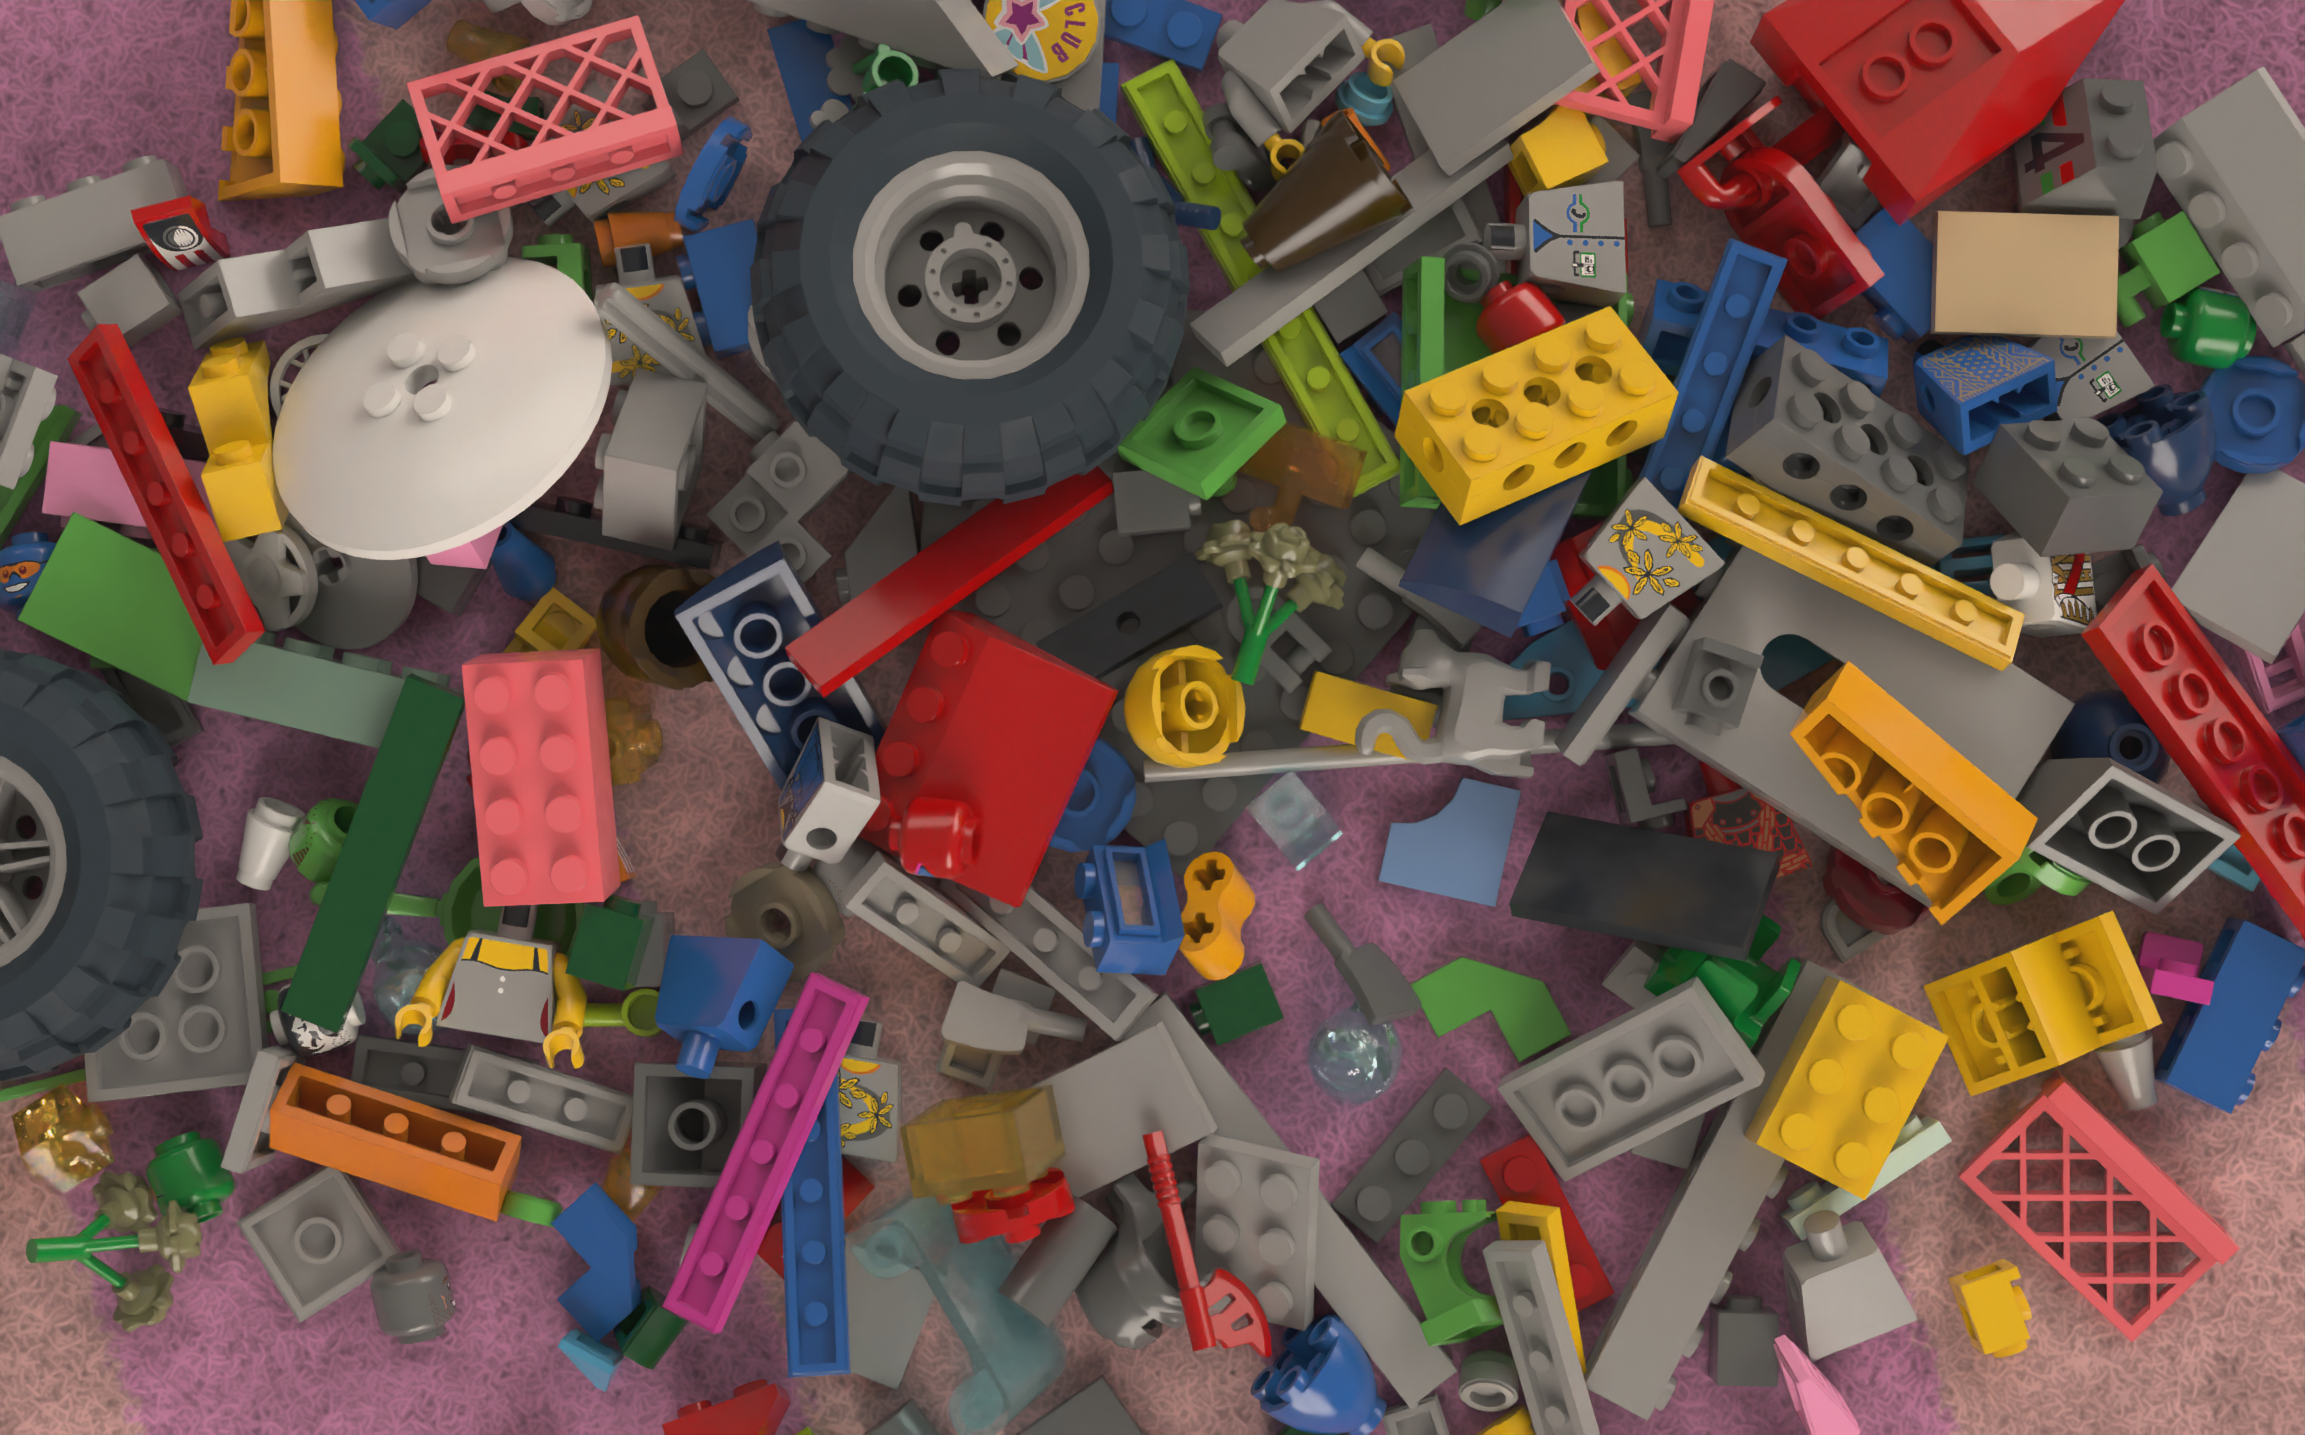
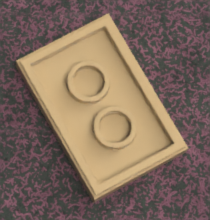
M1937 211L1933 214L1930 334L2083 339L2115 338L2117 330L2119 216Z

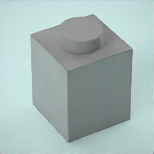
M139 254L134 255L77 293L87 308L86 311L81 313V317L90 332L97 324H118L128 347L133 346L183 313L180 302L154 262Z

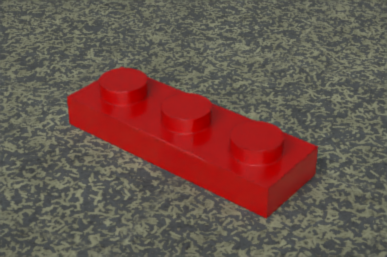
M1527 1133L1478 1158L1502 1206L1508 1201L1560 1207L1577 1313L1613 1295L1615 1292L1542 1150L1532 1136Z

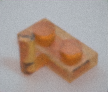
M1287 422L1237 470L1279 486L1273 506L1258 507L1252 511L1250 515L1251 526L1257 531H1267L1275 523H1286L1288 526H1291L1302 495L1340 509L1349 508L1368 451Z

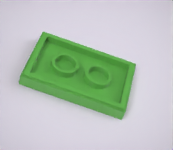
M73 512L18 620L187 701L202 640L161 555Z

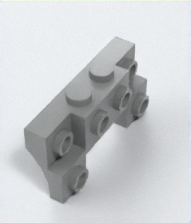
M796 420L781 436L773 430L752 449L748 456L754 463L746 470L747 474L706 515L747 557L779 540L805 584L833 556L801 524L853 471L842 466L840 458L817 437H809Z

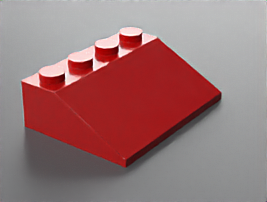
M947 610L935 619L875 754L881 802L858 836L899 857V852L891 851L889 846L890 826L894 815H903L907 805L913 798L925 796L967 802L971 807L974 817L981 818L983 823L981 854L976 866H968L962 876L950 880L1015 908L1021 907L1119 690L972 612Z

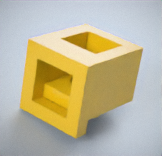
M2005 1259L1948 1279L1972 1346L1984 1355L1992 1353L1994 1358L2011 1356L2025 1350L2028 1347L2026 1340L2030 1339L2024 1322L2032 1318L2028 1301L2019 1285L2011 1286L2010 1281L2019 1279L2021 1276L2017 1266Z

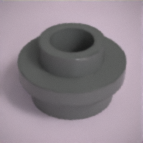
M1472 242L1460 243L1449 249L1443 256L1445 258L1444 291L1454 300L1462 303L1480 302L1482 297L1498 284V262L1486 247ZM1470 262L1476 265L1480 273L1479 279L1474 281L1466 279L1461 272V264Z

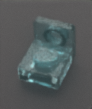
M1287 772L1248 805L1249 813L1297 871L1302 869L1343 835V832L1327 810L1294 772Z

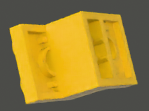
M2113 910L1923 986L1943 1033L1950 1036L1947 1043L1970 1097L2060 1066L2101 1046L2162 1024Z

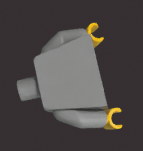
M1270 0L1245 24L1234 19L1229 20L1223 24L1217 35V46L1219 49L1217 58L1225 72L1221 86L1230 113L1258 148L1264 145L1270 152L1271 173L1276 181L1286 172L1285 167L1279 162L1289 157L1297 159L1304 150L1303 145L1297 140L1282 139L1278 134L1281 129L1291 133L1366 57L1369 58L1367 75L1374 84L1381 87L1390 86L1394 75L1392 69L1381 61L1389 62L1399 70L1403 68L1405 53L1403 46L1398 41L1382 39L1376 42L1370 37L1373 33L1371 29L1333 0L1306 3Z

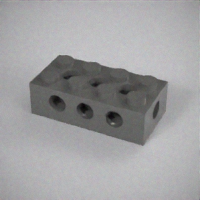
M1784 335L1747 366L1733 403L1726 450L1727 459L1785 497L1928 567H1931L1962 545L1969 458L1959 453L1950 443H1945L1917 424L1907 413L1899 412L1871 393L1864 384L1852 380L1825 362L1817 352L1806 349L1787 335Z

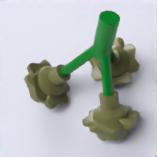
M1230 520L1221 524H1213L1206 535V542L1202 544L1203 548L1195 553L1196 560H1205L1207 563L1224 567L1227 582L1234 584L1245 633L1231 676L1232 680L1254 686L1268 637L1295 610L1302 612L1312 602L1324 604L1337 610L1344 606L1342 587L1344 586L1346 576L1343 569L1328 554H1322L1312 548L1306 532L1300 527H1290L1286 523H1275L1266 532L1251 531L1248 523L1241 520ZM1252 557L1259 560L1262 568L1265 570L1263 581L1266 583L1256 617L1247 586V580L1251 578L1247 561L1252 559ZM1288 577L1294 578L1296 585L1285 594L1286 602L1269 618L1278 589L1285 587Z
M105 1171L99 1178L100 1183H97L92 1188V1194L99 1204L98 1210L94 1215L95 1220L76 1236L30 1239L26 1244V1256L30 1263L77 1260L111 1283L112 1291L116 1294L118 1303L113 1314V1320L118 1324H122V1328L129 1333L142 1325L151 1326L158 1324L166 1317L167 1310L173 1305V1294L170 1289L174 1282V1276L169 1272H165V1268L157 1263L147 1270H137L132 1274L128 1272L118 1273L92 1255V1252L138 1247L140 1253L159 1251L160 1255L166 1261H169V1265L175 1273H182L186 1262L185 1259L197 1257L201 1254V1225L195 1213L181 1212L177 1202L172 1200L169 1201L166 1215L160 1218L157 1227H150L149 1223L157 1219L158 1213L153 1206L154 1194L144 1178L133 1175L131 1172L118 1175ZM114 1228L118 1233H125L127 1231L138 1233L137 1235L92 1239L103 1229L111 1230Z

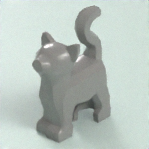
M1416 630L1410 644L1402 651L1397 672L1387 675L1385 684L1412 690L1438 687L1443 689L1442 706L1435 736L1426 740L1420 739L1408 718L1392 709H1375L1362 717L1356 728L1355 744L1358 751L1365 756L1371 755L1378 735L1388 733L1392 736L1396 746L1406 759L1424 765L1443 762L1469 765L1491 775L1525 779L1533 777L1534 767L1531 763V750L1543 747L1545 722L1537 719H1527L1519 726H1510L1504 723L1505 696L1530 695L1531 693L1549 690L1551 663L1540 660H1528L1521 669L1513 668L1486 653L1456 652L1443 643L1434 630Z

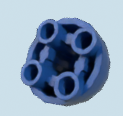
M1332 1313L1316 1318L1304 1331L1288 1327L1281 1340V1344L1285 1349L1277 1357L1273 1365L1266 1367L1258 1374L1251 1386V1395L1260 1401L1261 1409L1284 1424L1313 1434H1370L1383 1418L1387 1404L1377 1394L1376 1379L1368 1353L1351 1329L1340 1317Z

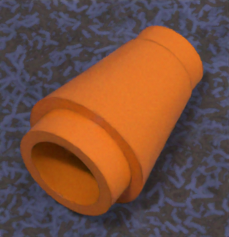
M675 211L668 213L607 212V218L593 221L603 268L616 266L614 252L616 247L650 243L653 258L671 251L673 248L684 246L681 226L674 220Z

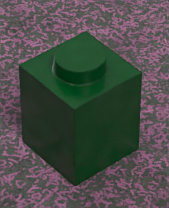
M612 894L604 902L586 903L565 974L622 991L634 988L655 918L639 913L642 903Z
M1260 960L1237 969L1225 979L1210 980L1195 986L1194 989L1198 1000L1188 1004L1201 1037L1212 1033L1217 1046L1284 1019Z

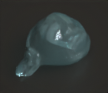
M386 915L376 940L377 944L371 954V958L375 963L373 992L375 1003L383 1019L395 1028L396 1014L404 1006L411 1005V999L426 970L444 950L425 941L403 940L401 924L395 918ZM438 1016L432 1018V1036L439 1035L450 1029L436 1026ZM409 1024L402 1030V1033L419 1036L423 1027L419 1024Z
M1356 998L1352 1005L1332 1014L1316 1028L1309 1042L1307 1065L1314 1082L1326 1095L1343 1103L1362 1104L1378 1098L1388 1091L1393 1084L1402 1063V1045L1399 1033L1393 1022L1370 1025Z

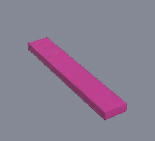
M815 972L810 973L662 1307L711 1333L722 1332L869 1002V997Z

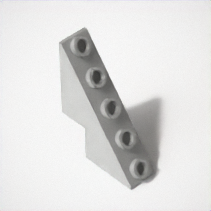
M747 0L755 3L754 9L759 13L774 17L792 15L807 20L806 27L816 32L825 34L843 32L859 37L858 44L870 50L876 51L880 44H886L891 50L895 49L910 54L911 59L916 65L925 68H980L979 78L1000 80L1002 74L1012 71L1019 66L970 0Z
M448 215L442 217L444 221L443 226L437 224L435 227L437 232H443L446 235L458 233L456 223L451 224ZM388 218L308 230L282 250L217 260L177 295L194 350H199L226 339L242 337L384 292L416 279L413 271L399 258L390 236Z

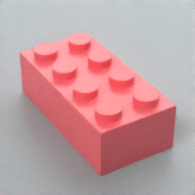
M600 648L478 655L461 666L484 907L604 902L621 884Z

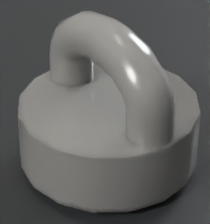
M1484 1350L1476 1351L1463 1360L1458 1394L1463 1402L1474 1409L1486 1412L1505 1410L1516 1403L1519 1392V1375L1512 1357L1503 1352Z

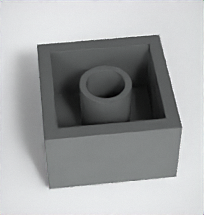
M2080 417L2075 420H2033L2028 423L2000 424L1972 482L2040 557L2133 549L2163 493V490L2145 473L2144 466L2138 460L2129 456L2109 436V431L2103 424L2093 418Z

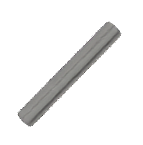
M610 283L602 292L597 294L594 303L598 314L676 377L708 384L707 402L752 439L760 442L771 431L774 430L776 432L779 427V421L776 418V413L620 284Z

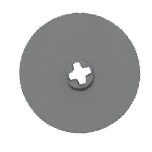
M289 512L284 524L293 529L305 542L315 562L318 575V593L315 605L308 617L295 627L310 638L339 649L369 647L395 633L406 621L415 602L418 586L416 558L375 560L355 557L336 551L310 535ZM286 546V557L290 560L291 564L298 566L292 552ZM331 557H340L344 567L339 566L335 568ZM301 595L290 596L291 614L298 606Z

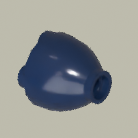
M2157 385L2137 395V406L2123 413L2108 414L2096 420L2108 429L2109 436L2129 456L2135 458L2144 466L2145 473L2163 490L2157 502L2161 515H2181L2196 509L2204 503L2206 493L2203 486L2212 468L2217 440L2214 415L2209 398L2205 392L2173 393L2170 385Z
M2115 689L2094 691L2071 701L2075 705L2050 743L2051 759L2109 757L2156 784L2161 782L2168 772L2171 757L2165 752L2162 744L2138 711L2129 703L2123 691ZM2127 736L2135 738L2134 745H2131V754H2134V758L2130 760L2125 759L2119 752L2120 742Z

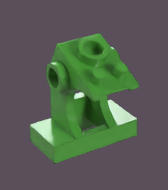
M1486 1199L1462 1200L1463 1212H1457L1456 1201L1420 1202L1421 1214L1401 1215L1400 1258L1427 1318V1321L1419 1325L1428 1346L1467 1342L1504 1325L1496 1296L1482 1293L1471 1286L1464 1275L1461 1264V1254L1468 1237L1479 1228L1497 1220L1496 1211H1487Z

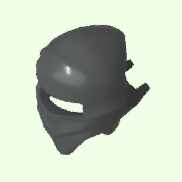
M1130 1173L1115 1183L1113 1186L1115 1191L1105 1197V1201L1120 1229L1108 1242L1106 1250L1099 1255L1078 1285L1075 1294L1086 1318L1096 1333L1103 1338L1112 1340L1114 1344L1121 1348L1137 1350L1145 1348L1150 1343H1154L1161 1336L1162 1323L1173 1329H1179L1185 1323V1317L1170 1249L1164 1240L1165 1228L1160 1208L1157 1206L1156 1192H1149ZM1191 1180L1182 1181L1176 1185V1188L1179 1190L1178 1196L1181 1198L1180 1204L1183 1216L1186 1210V1201L1197 1191V1185ZM1207 1279L1200 1281V1286H1205L1209 1281Z

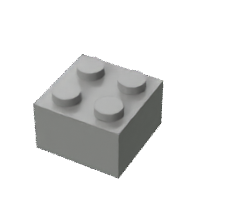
M637 368L629 390L620 389L618 391L612 411L611 422L612 425H615L613 433H603L601 435L595 458V468L604 470V473L599 478L594 498V508L603 510L602 535L673 551L703 466L708 384Z

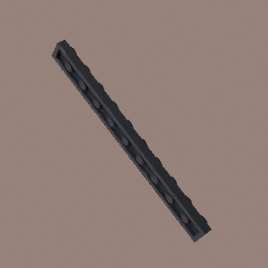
M158 408L180 454L208 460L210 455L201 427L185 424V413ZM563 496L557 497L556 505L535 501L524 511L509 520L512 526L516 528L707 570L718 565L723 541L708 538V528L684 522L682 523L673 551L602 535L603 515L591 513L593 503Z

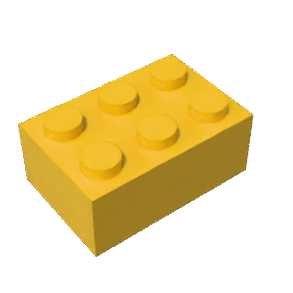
M1826 976L1744 1137L1853 1195L1866 1200L1950 1036L1839 979Z

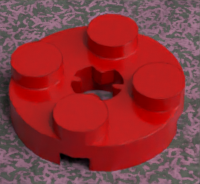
M1053 1167L1023 1169L1011 1172L1012 1183L994 1188L992 1178L965 1189L951 1201L954 1215L953 1221L959 1242L961 1244H971L985 1240L990 1236L1002 1234L1004 1235L1005 1242L1010 1244L1035 1238L1041 1233L1039 1223L1066 1216L1076 1208L1070 1184H1068L1064 1172L1059 1168Z

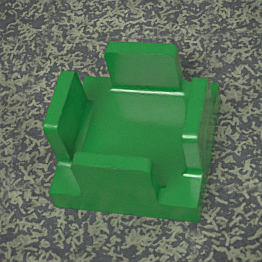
M1763 914L1746 961L1661 945L1643 987L1658 997L1697 976L1750 1049L1757 1042L1764 1023L1790 995L1801 963L1790 957L1778 971H1775L1760 960L1779 938L1782 930L1780 925Z

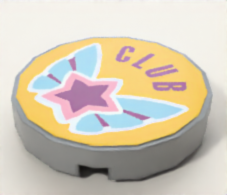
M986 0L983 11V18L1019 65L1014 70L1007 72V74L1016 79L1022 74L1051 85L1070 79L1089 65L1100 45L1103 20L1097 0Z

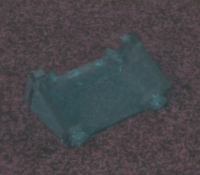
M942 1171L929 1176L856 1219L844 1238L863 1269L868 1274L877 1278L892 1279L903 1275L916 1266L919 1267L971 1357L970 1363L974 1375L965 1379L955 1388L949 1401V1415L952 1424L959 1435H996L1061 1376L1066 1366L1067 1349L1054 1323L1048 1329L1041 1326L997 1291L1018 1262L1009 1245L1005 1242L1003 1235L990 1236L985 1240L971 1244H961L959 1242L953 1221L954 1215L951 1201L959 1193L973 1186V1184L966 1176L958 1172Z

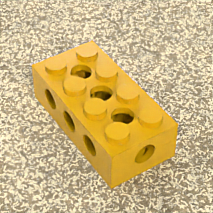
M1609 306L1405 390L1394 437L1457 523L1463 525L1663 439L1679 392L1612 307Z

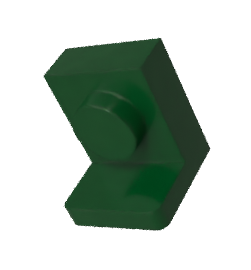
M404 99L393 108L363 141L354 137L347 145L360 157L353 167L379 191L388 183L402 194L407 189L406 184L417 174L423 172L429 165L422 160L420 139L423 135L415 110Z

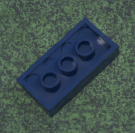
M1595 468L1463 525L1457 523L1441 501L1400 580L1399 587L1512 638Z
M779 540L718 576L674 611L675 617L781 791L818 717L873 736L876 754L887 725L859 677L855 675L823 698L787 656L785 647L823 621L824 617Z

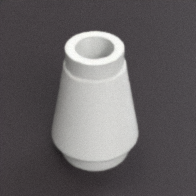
M261 797L258 799L256 807L247 811L238 865L239 870L236 875V879L240 883L258 890H270L273 880L276 879L290 856L289 840L293 835L294 828L305 815L302 810L278 799Z

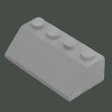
M2263 66L2180 118L2155 137L2153 143L2158 174L2274 348L2305 330V128Z

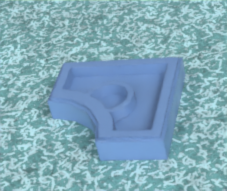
M1461 778L1452 799L1435 815L1415 823L1390 822L1378 881L1495 907L1521 791Z

